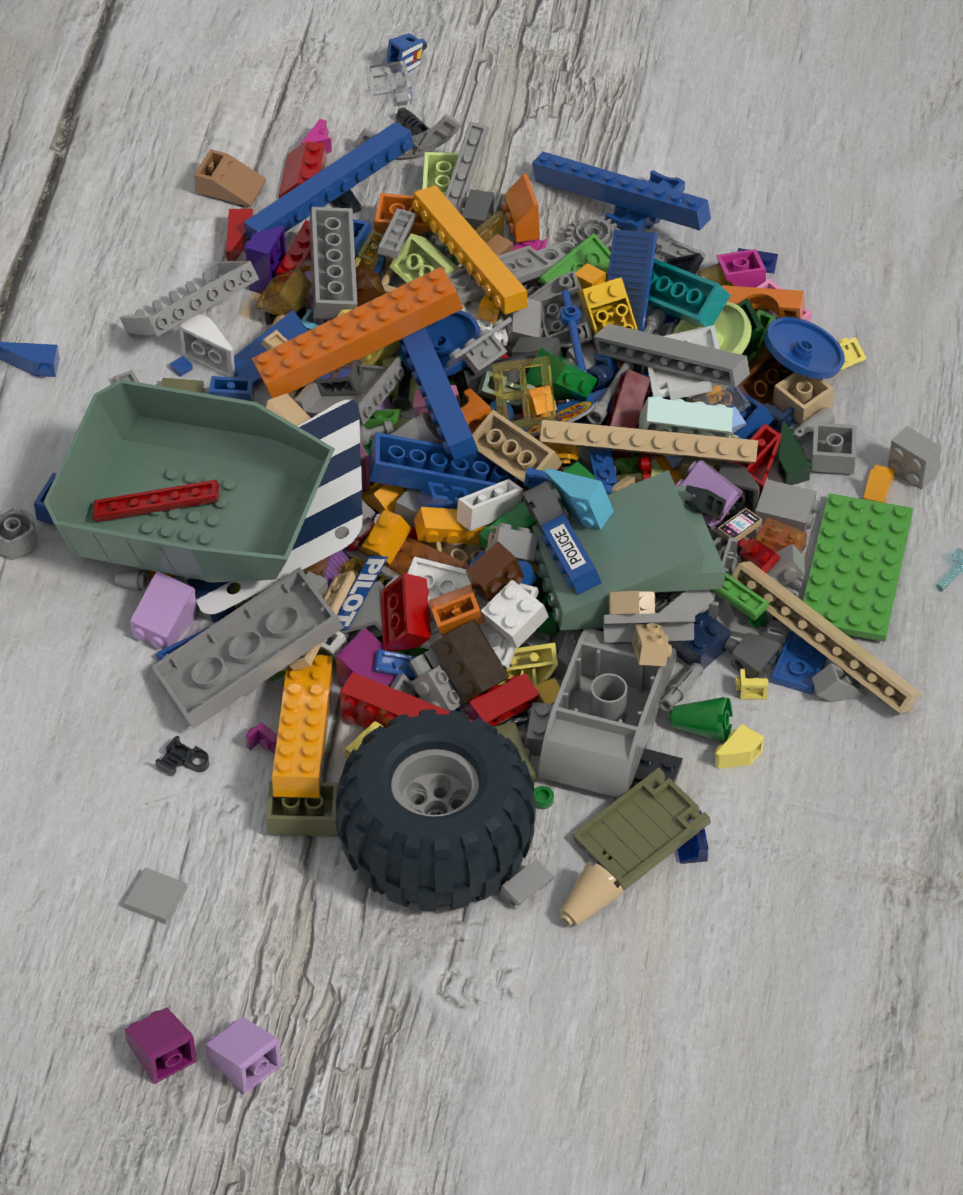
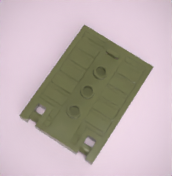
M657 768L572 834L577 844L597 864L606 869L616 879L615 882L619 886L621 885L623 890L631 886L711 823L710 817L705 812L701 815L699 814V806L670 778L666 781L664 780L665 775L660 768Z

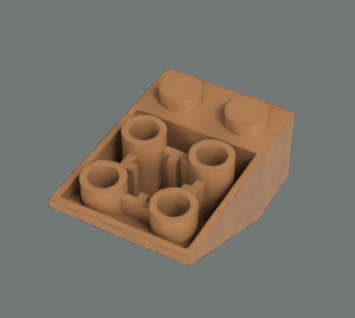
M212 149L209 150L194 174L195 190L197 193L248 207L252 206L266 182V178L231 155Z

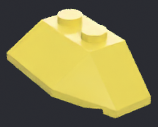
M549 643L516 648L510 666L506 670L510 677L500 684L506 683L513 676L519 677L524 673L534 686L548 681L558 666L556 644Z

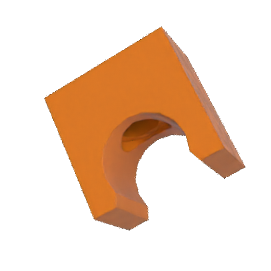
M469 388L464 391L467 404L461 410L473 434L491 413V408Z

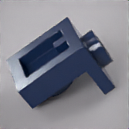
M768 403L764 405L774 417L768 425L769 427L781 434L782 422L785 421L789 428L792 426L795 420L793 417V407L790 406L783 413Z

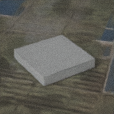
M145 867L124 901V908L166 924L187 890V883Z

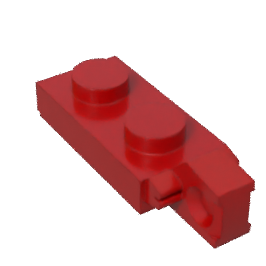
M742 538L738 541L737 545L741 548L739 551L740 555L746 561H751L765 573L781 558L776 552L755 538H750L749 541Z

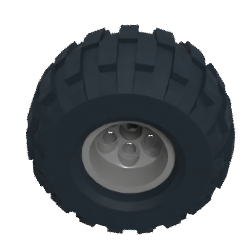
M435 709L421 710L418 716L409 717L407 714H403L388 721L387 728L380 725L363 738L357 751L352 750L345 762L337 786L335 800L337 829L347 860L353 871L359 869V875L363 883L373 892L377 891L381 895L386 893L388 901L408 907L410 903H415L419 905V910L436 911V906L450 905L451 910L469 906L470 899L474 897L478 901L485 900L498 892L499 886L503 885L506 880L509 881L519 871L534 836L536 799L534 796V784L525 760L522 761L518 748L509 738H505L501 733L498 734L496 727L479 718L474 722L470 721L468 715L463 712L450 710L448 715L436 714Z

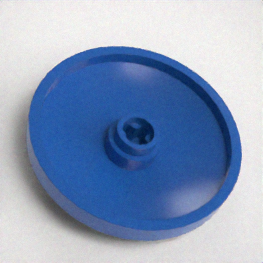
M459 310L425 327L446 376L455 374L467 366L463 358L451 367H448L446 364L451 359L449 355L458 348L464 349V345L472 338L475 341L479 339L478 335L482 331L473 316ZM401 342V343H400V356H401V359H402V361H403L405 367L408 369V371L412 373V372H414V371H416V370H415V369H413V370L410 369L409 364H408L407 359H406V358H409L410 356L408 355V356L405 357V355H404V353H403V350H402V348H401V345L404 344V342Z
M782 317L772 321L765 332V344L773 357L782 365L800 375L815 379L832 378L840 372L845 362L843 349L837 340L823 328L809 321L794 317Z

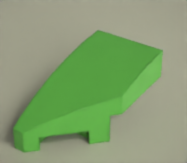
M637 457L618 458L614 461L624 478L632 476L635 477V483L642 481V471L638 470Z

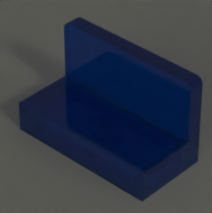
M705 828L677 849L680 864L708 861L709 848Z

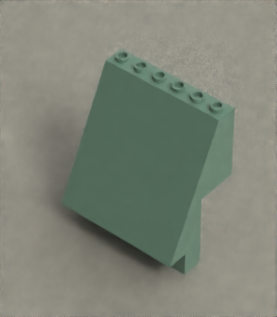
M669 470L607 495L614 512L601 530L583 526L567 511L569 515L568 521L595 566L602 582L579 595L574 587L569 589L564 579L566 573L561 575L556 565L559 561L552 559L548 550L551 547L546 548L541 538L544 533L540 532L536 524L531 527V534L538 535L533 562L537 565L538 577L542 579L543 591L547 593L548 605L552 607L553 619L557 621L560 630L603 628V615H609V592H670L722 589L726 571L702 513L698 508L690 507L684 502L685 500L693 501L695 499L694 494L685 491L686 486H675Z

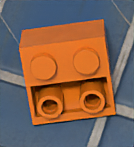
M471 584L429 600L442 637L473 619L476 620L478 625L486 623Z

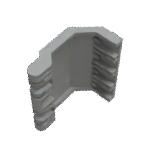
M729 537L727 546L723 545L721 558H723L722 564L726 573L732 576L739 563L746 561L737 554L738 539ZM804 576L783 587L798 597L799 592L796 590L801 588ZM714 592L712 593L715 600L709 604L708 615L731 631L730 636L743 639L746 633H753L781 644L786 642L789 627L767 610L764 611L766 614V624L759 628L751 627L748 624V616Z

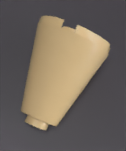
M589 861L584 866L560 909L562 914L560 918L569 926L572 924L578 926L619 898L623 893V888L621 885L618 888L615 886L614 882L616 879L606 869L597 863L592 866V861Z

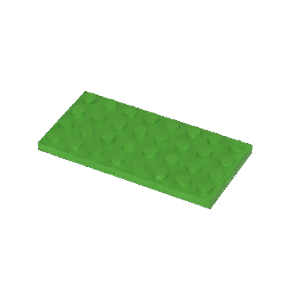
M828 493L803 602L846 635L886 642L913 508Z

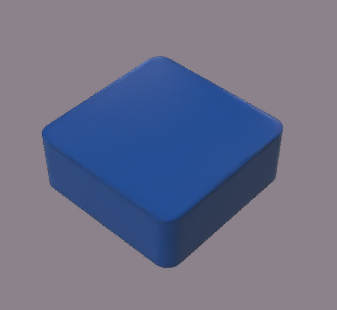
M184 356L170 363L171 369L180 377L193 369L192 363Z

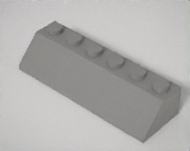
M312 207L309 227L313 318L334 319L341 310L357 307L352 208Z

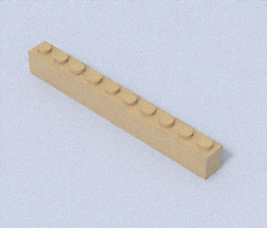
M541 420L539 441L550 445L754 464L757 458L758 440Z
M751 561L739 563L731 577L768 601L769 608L766 610L897 712L902 714L911 711L922 692Z

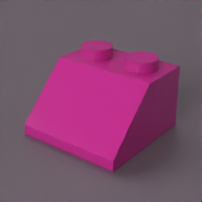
M756 249L716 255L725 278L735 286L756 288L766 281V268Z

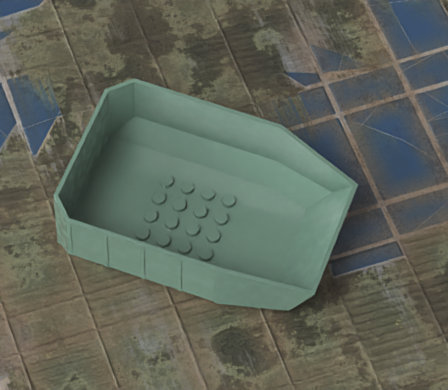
M121 379L93 395L48 491L44 504L55 526L76 557L121 564L143 570L158 571L207 582L276 580L289 558L335 448L257 402ZM216 479L219 483L218 502L95 522L93 519L94 500Z

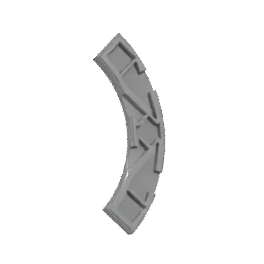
M445 113L430 129L412 136L414 147L398 158H412L423 155L425 152L433 151L452 138L462 124ZM364 127L353 145L358 147L377 133Z

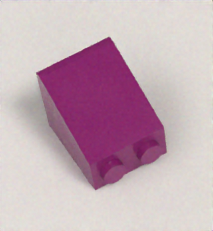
M364 628L336 656L338 684L344 686L352 672L389 687L396 678L394 676L374 673L375 652L377 649L383 650V644L367 629Z
M167 1007L154 1011L149 1017L139 1022H133L128 1028L124 1029L126 1042L154 1084L197 1062L192 1033Z

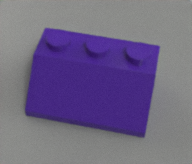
M281 225L255 233L250 241L245 243L244 253H246V261H251L259 280L249 285V291L263 294L275 292L276 270L286 255L285 228Z

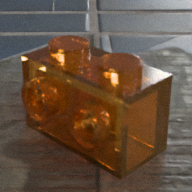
M767 518L756 539L774 552L793 544L802 554L806 548L807 533Z

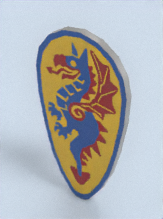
M591 400L578 402L545 420L573 422L591 412L595 404ZM540 423L529 429L527 433L533 437L538 436Z

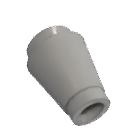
M142 569L117 572L115 583L116 585L142 591L148 588L149 574Z

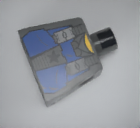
M354 360L316 378L315 381L322 396L358 394L364 372L359 360Z

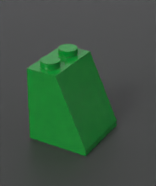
M541 348L522 385L530 384L539 388L550 385L555 401L588 398L597 378L573 362Z

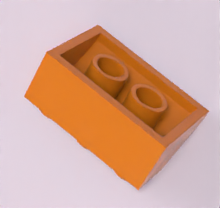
M523 174L504 194L505 202L501 203L506 224L509 225L510 235H514L516 242L540 239L538 202L528 175Z

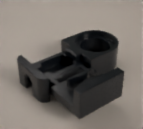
M175 736L166 746V754L163 758L155 760L156 767L172 776L176 773L175 769L179 765L182 766L183 762L184 766L195 772H203L210 765L209 756L206 751L197 746L193 749L180 742L179 736ZM202 757L205 759V762L196 765L193 763V760Z

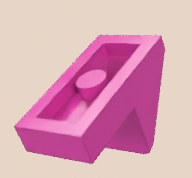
M319 119L301 144L306 141L326 143V154L332 152L331 138L328 137L327 121Z

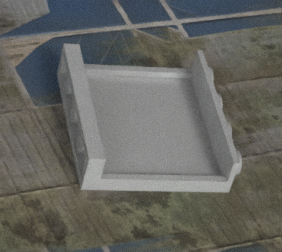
M396 358L389 367L360 364L364 376L358 394L322 396L316 381H313L305 386L294 401L310 418H313L335 403L343 400H354L359 407V424L364 425L403 378L404 369L402 368L400 358Z

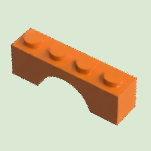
M722 285L731 295L727 302L737 305L748 298L754 309L771 310L779 318L794 317L802 319L805 308L804 291Z

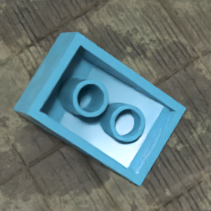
M547 468L545 473L553 488L557 489L561 497L560 503L583 526L601 530L614 512L602 482Z

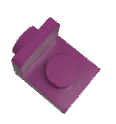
M262 722L256 727H252L245 736L247 748L252 750L260 744L264 750H269L275 755L277 734Z

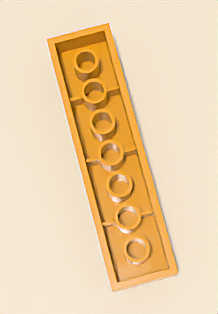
M316 655L309 667L294 671L291 667L286 669L272 773L273 797H320L334 676L333 656Z

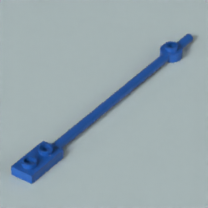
M563 290L561 294L564 307L560 311V321L569 327L576 365L586 371L577 324L581 318V311L578 307L572 305L569 290ZM591 392L588 398H583L584 401H593ZM594 449L589 451L590 467L595 480L601 481L602 484L614 486L617 483L611 450Z

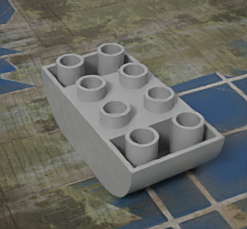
M585 628L578 640L549 717L540 755L538 777L618 798L629 791L658 713L660 700L664 696L676 662V649L672 648L671 658H667L666 667L639 665L632 642L605 643L602 630Z

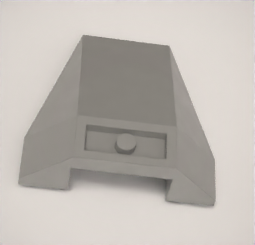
M575 271L554 278L528 297L542 303L541 337L559 338L561 349L573 348L569 327L560 321V311L564 307L561 294L563 290H569L572 305L578 307L581 311L580 322L577 324L581 345L592 341L594 336L580 301L578 291L582 290ZM515 344L508 345L510 352H512Z

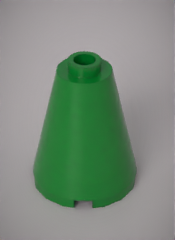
M720 697L676 705L673 707V710L669 711L668 721L674 729L719 742H726L732 730V724H729V717H733L732 703L730 698Z

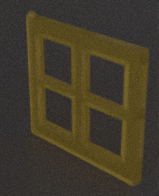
M549 356L492 364L497 411L500 415L508 419L506 401L522 399L524 420L511 421L519 428L538 427L541 420L558 421L555 412ZM541 366L543 387L527 389L525 368ZM519 369L521 390L505 392L502 371ZM544 396L547 416L530 419L528 398Z

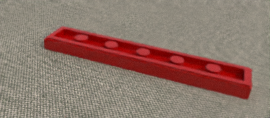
M216 479L94 500L93 519L95 522L218 502L219 483Z

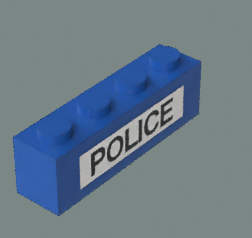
M565 514L541 526L544 533L541 538L546 548L551 547L548 550L552 559L559 561L556 565L561 575L566 573L564 579L569 589L574 587L579 595L602 583L595 566Z

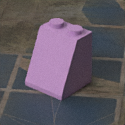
M700 460L698 463L695 461L687 470L690 473L685 480L681 479L676 486L690 485L708 489L724 498L726 504L721 517L722 521L743 491L703 460ZM702 513L704 521L710 527H716L721 522Z
M157 571L130 619L131 634L139 640L151 643L158 649H165L175 644L198 616L195 588Z
M245 1017L231 1022L223 1032L211 1037L205 1045L207 1058L243 1094H246L282 1066L279 1040Z

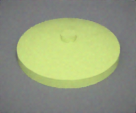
M727 302L714 323L720 350L741 355L750 341L751 323L741 307ZM681 320L673 334L701 327Z

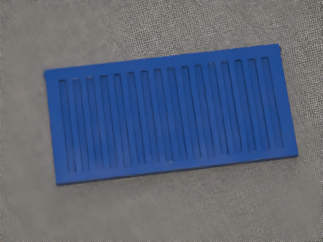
M614 229L607 282L622 277L638 331H644L658 233Z

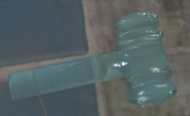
M957 548L951 556V560L956 562L955 567L936 585L937 589L941 592L963 571V551L961 548Z

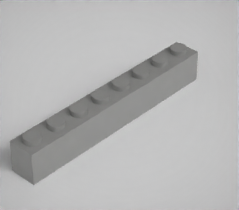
M609 323L594 336L597 354L735 388L750 374L747 356Z

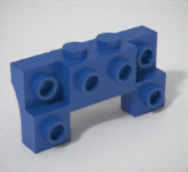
M654 170L650 172V179L646 181L680 192L685 190V181L678 177L670 178ZM616 205L615 213L605 214V221L611 219V224L616 223L618 229H627L629 231L642 232L645 228H652L661 220Z

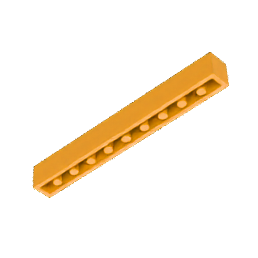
M434 185L415 191L414 200L412 201L414 211L418 212L422 220L430 226L432 232L438 235L440 241L448 247L449 252L455 255L459 264L466 268L467 273L472 275L477 285L481 286L486 295L494 301L495 306L500 308L505 315L527 308V290L438 187Z

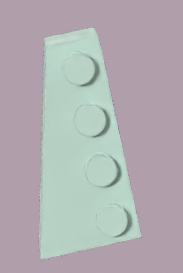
M652 396L647 398L640 412L639 429L729 438L732 433L733 408H728L722 404L713 406L699 401L691 403L685 402L682 399L668 400L663 399L661 396Z

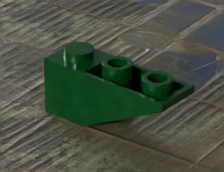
M784 421L782 422L778 474L783 483L788 485L809 481L812 463L810 459H806L802 445L797 443L793 429H789Z

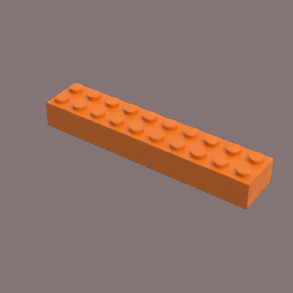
M441 266L252 358L271 398H275L286 393L289 394L315 381L318 377L354 360H359L462 310L463 306L455 287Z

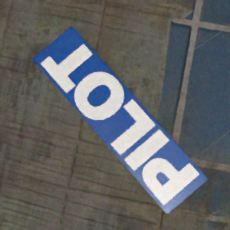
M389 556L368 557L336 615L344 627L341 630L349 629Z

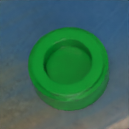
M539 786L534 789L536 808L547 809L553 805L554 793L549 787Z

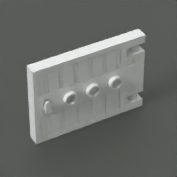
M715 325L664 336L720 350ZM648 366L653 396H670V399L673 400L713 391L712 387L718 385L721 386V389L729 388L727 385Z

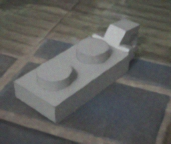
M657 238L655 253L662 255L666 259L700 253L705 259V253L671 238L669 240Z

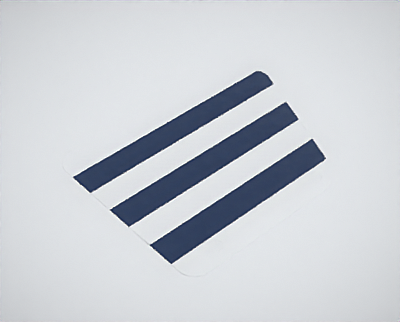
M343 400L335 403L298 426L332 446L335 450L289 558L276 580L207 582L185 577L188 585L195 588L196 602L202 612L216 614L272 586L300 567L303 570L344 549L357 537L362 527L363 512L359 407L354 400ZM339 527H347L349 534L343 539H338L335 536V531ZM232 582H238L241 586L240 591L234 595L229 594L227 586Z

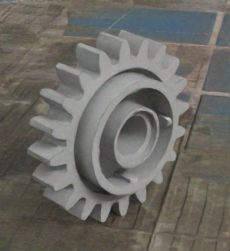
M596 214L592 218L585 215V220L578 217L577 222L571 221V226H567L565 240H571L577 247L595 233L611 252L614 229H618L617 224H611V219L604 221L603 215L599 219Z

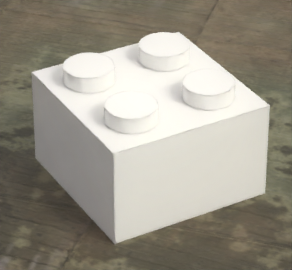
M513 580L481 610L486 623L517 649L548 618L544 605Z

